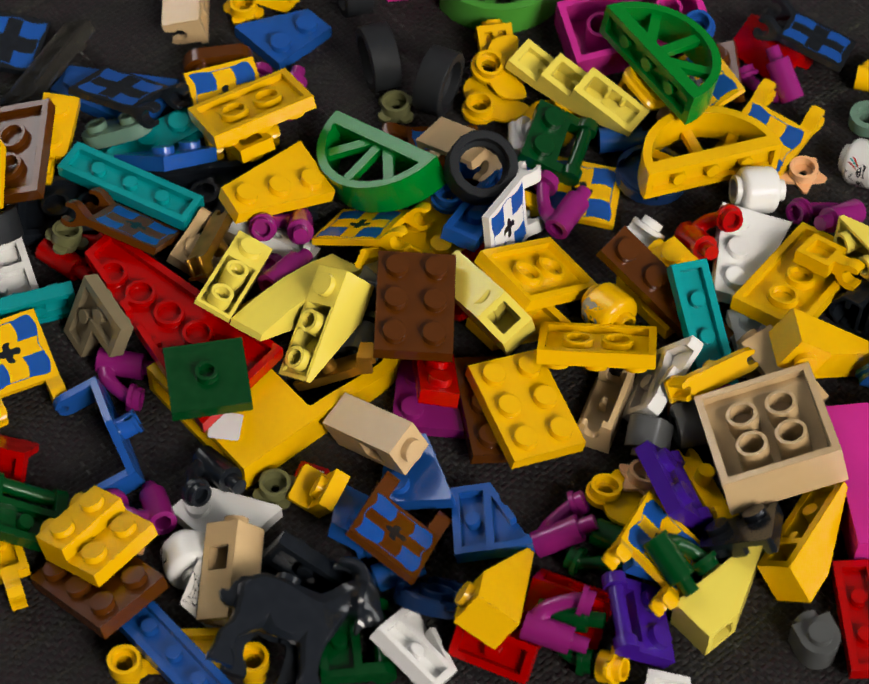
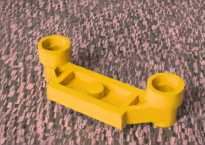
M220 628L180 629L206 655ZM247 642L243 651L247 673L242 681L244 684H263L266 681V673L270 666L268 650L261 643ZM117 645L107 655L108 671L116 684H139L140 680L148 674H160L138 649L132 645ZM212 661L219 669L220 663Z

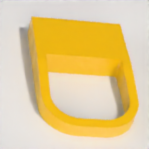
M251 299V300L245 302L244 304L240 305V307H239L238 310L236 311L235 315H236L241 309H243L249 302H251L253 299ZM383 358L379 364L373 367V373L362 374L321 398L313 405H308L271 369L250 389L253 410L234 412L244 416L238 441L209 438L207 436L208 430L203 433L194 418L180 421L204 446L209 445L241 470L242 479L246 481L245 489L247 490L259 481L260 474L263 471L280 467L329 432L322 422L345 392L370 403L389 389L396 381L398 367L401 360L404 359ZM154 362L146 367L150 390L171 411L167 379Z

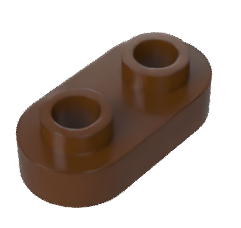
M244 44L196 48L186 53L183 57L184 73L253 56V51Z

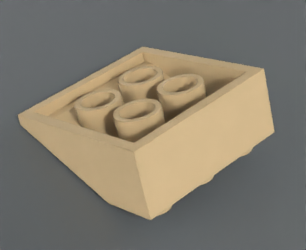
M809 361L693 397L731 515L744 512L755 504L762 503L767 505L849 480L841 445Z

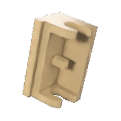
M162 0L161 26L163 31L175 32L180 30L186 32L183 35H174L172 43H209V0Z
M441 116L416 139L417 147L430 149L429 152L436 155L437 158L441 154L447 156L451 147L462 135L475 129ZM473 147L467 150L460 162L467 165V168L472 170L479 166L482 167L473 176V179L479 182L486 180L495 170L502 168L498 157L490 150L482 147Z
M608 368L607 370L599 371L598 377L595 378L577 423L586 441L585 447L607 454L610 451L634 385L635 373L627 372L624 368L620 376L612 375L609 372L610 368Z

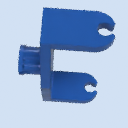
M94 376L57 396L53 401V407L60 416H67L97 401L104 423L125 466V470L95 486L104 490L117 488L127 495L140 488L146 482L129 439L138 433H142L144 427L141 425L142 423L133 409L119 417L107 389Z

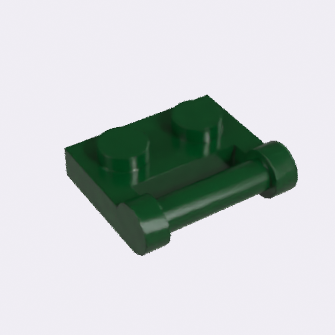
M541 99L534 110L518 153V162L525 161L527 167L531 169L535 168L537 164L541 165V171L549 170L558 177L560 183L567 186H577L582 176L580 168L590 140L596 136L599 128L598 123L588 117L579 118ZM570 132L576 135V139L567 164H562L557 159L566 134Z
M0 472V541L42 552L35 536L39 534L40 527L45 520L57 518L67 509L68 492L57 488L53 489V491L4 477V472ZM2 493L7 494V495H11V496H14V497H17V498H21V499H24V500H28V501H31V502H34V503H38V504H41V505H44V506H48V508L46 509V508H43V507H40V506H36V505H33V504H30V503H26V502L19 501V500H16V499H13V498H9V497H6V496H2Z
M380 598L385 622L391 615L390 603L388 600ZM347 616L322 654L320 661L321 684H349L372 681L377 684H389L397 679L396 665L381 652L374 642V662L362 663L360 633L357 636L353 635L354 620Z

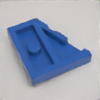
M309 9L241 23L234 27L235 37L250 47L252 51L277 71L288 68L332 37V27Z
M185 140L179 142V147L159 145L152 147V150L116 154L114 157L145 171L166 172L217 161V150L214 146H201V140Z
M490 482L450 488L456 501V508H452L454 555L457 563L513 556L526 548H530L535 553L532 538L529 534H525L517 523L516 516L507 505L502 503L500 495Z

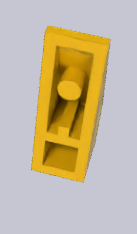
M792 308L768 332L777 366L785 369L809 361L815 379L855 377L856 370L869 363L868 340L795 308Z
M845 481L803 493L782 525L779 551L772 554H766L765 552L756 565L777 601L811 603L828 576L848 489Z
M526 548L485 570L473 583L467 581L460 588L454 599V602L458 605L453 622L495 650L520 624L534 551Z

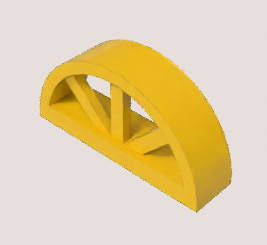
M708 106L700 117L686 125L673 112L669 113L652 126L645 138L637 178L643 200L727 181L744 166H771L776 169L783 143L764 123L734 109ZM696 138H714L724 140L725 142L722 146L703 150ZM682 140L689 154L674 157L660 151L666 146Z

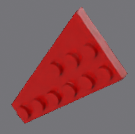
M105 234L84 252L86 262L94 274H98L105 286L112 292L114 299L124 314L129 317L134 327L133 331L166 379L163 348L242 337L250 389L284 357L283 348L271 339L260 342L230 326L231 320L226 322L194 304L200 290L144 251ZM223 414L194 418L203 433H205Z

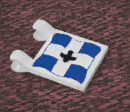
M519 161L517 175L483 214L482 225L485 249L525 242L528 237L544 230L545 222L541 219L540 215L537 218L531 219L530 210L526 209L524 190L541 180V165L537 164L535 168L527 170L526 162Z

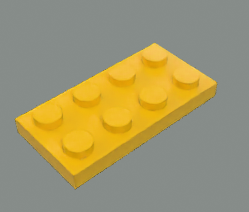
M801 222L732 296L730 308L765 326L771 324L772 327L792 308L818 318L844 288L838 283L834 274L831 273L827 278H824L794 263L793 259L795 250L814 233L830 241H833L834 236L824 231H819L805 222Z

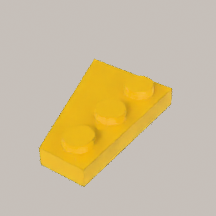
M300 140L222 186L218 198L234 223L238 224L250 221L258 213H268L272 216L333 201L335 189Z

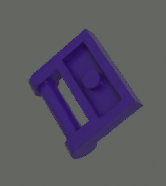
M648 440L635 448L669 517L693 530L705 528L708 523L714 520L709 508L702 505L683 468L685 461L679 451H669L666 447L661 449Z
M620 570L604 573L601 581L604 592L608 593L616 634V637L613 639L615 654L662 669L675 663L666 611L663 616L658 618L648 607L649 602L661 588L626 578L625 572Z

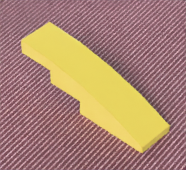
M530 39L525 41L505 66L508 71L561 106L582 117L591 118L598 125L628 137L650 112L644 105L594 67L587 73L561 52L556 58H553Z
M334 254L312 261L286 275L256 296L231 318L230 326L260 342L295 330L319 264L346 270L358 277L362 269L356 268L354 264Z

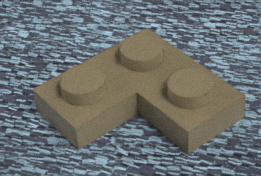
M85 275L63 331L80 357L94 355L99 342L109 357L121 356L124 354L134 327L99 275Z

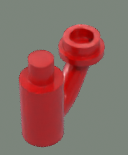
M723 205L718 211L702 215L693 222H682L676 228L674 236L699 260L706 258L707 260H714L719 254L717 242L706 231L715 226L723 232L737 231L743 223L742 212L736 205Z
M101 232L97 235L82 234L89 241L88 248L105 235ZM46 238L39 243L36 249L35 257L71 281L77 279L82 281L85 275L94 274L92 269L87 266L86 258L76 252L65 255L56 254L53 252L52 242Z

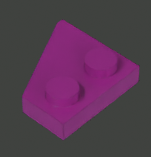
M401 360L397 371L392 413L413 422L419 432L426 433L427 436L465 439L458 406L457 408L418 403L412 361Z

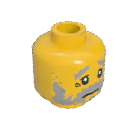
M611 282L596 284L584 293L581 299V318L585 323L635 325L637 303L616 284Z

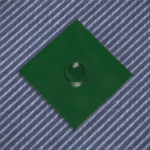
M242 337L163 348L173 421L253 410Z

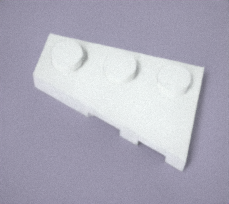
M723 202L720 207L728 203ZM738 207L742 212L743 223L737 231L723 232L716 226L715 240L719 254L713 260L711 276L718 301L731 304L732 296L781 245L793 222Z

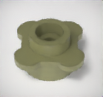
M391 90L379 97L378 104L381 106V111L378 113V119L380 122H402L407 124L413 120V113L410 111V107L413 105L410 95L401 90Z
M59 220L53 224L52 228L45 231V238L52 242L53 252L56 254L65 255L73 253L77 249L85 250L89 246L88 239L82 236V226L67 227Z
M277 468L265 470L260 474L259 488L253 491V498L279 505L282 510L287 509L291 502L287 500L286 496L296 477L288 475L284 470ZM273 488H279L277 492L272 491Z

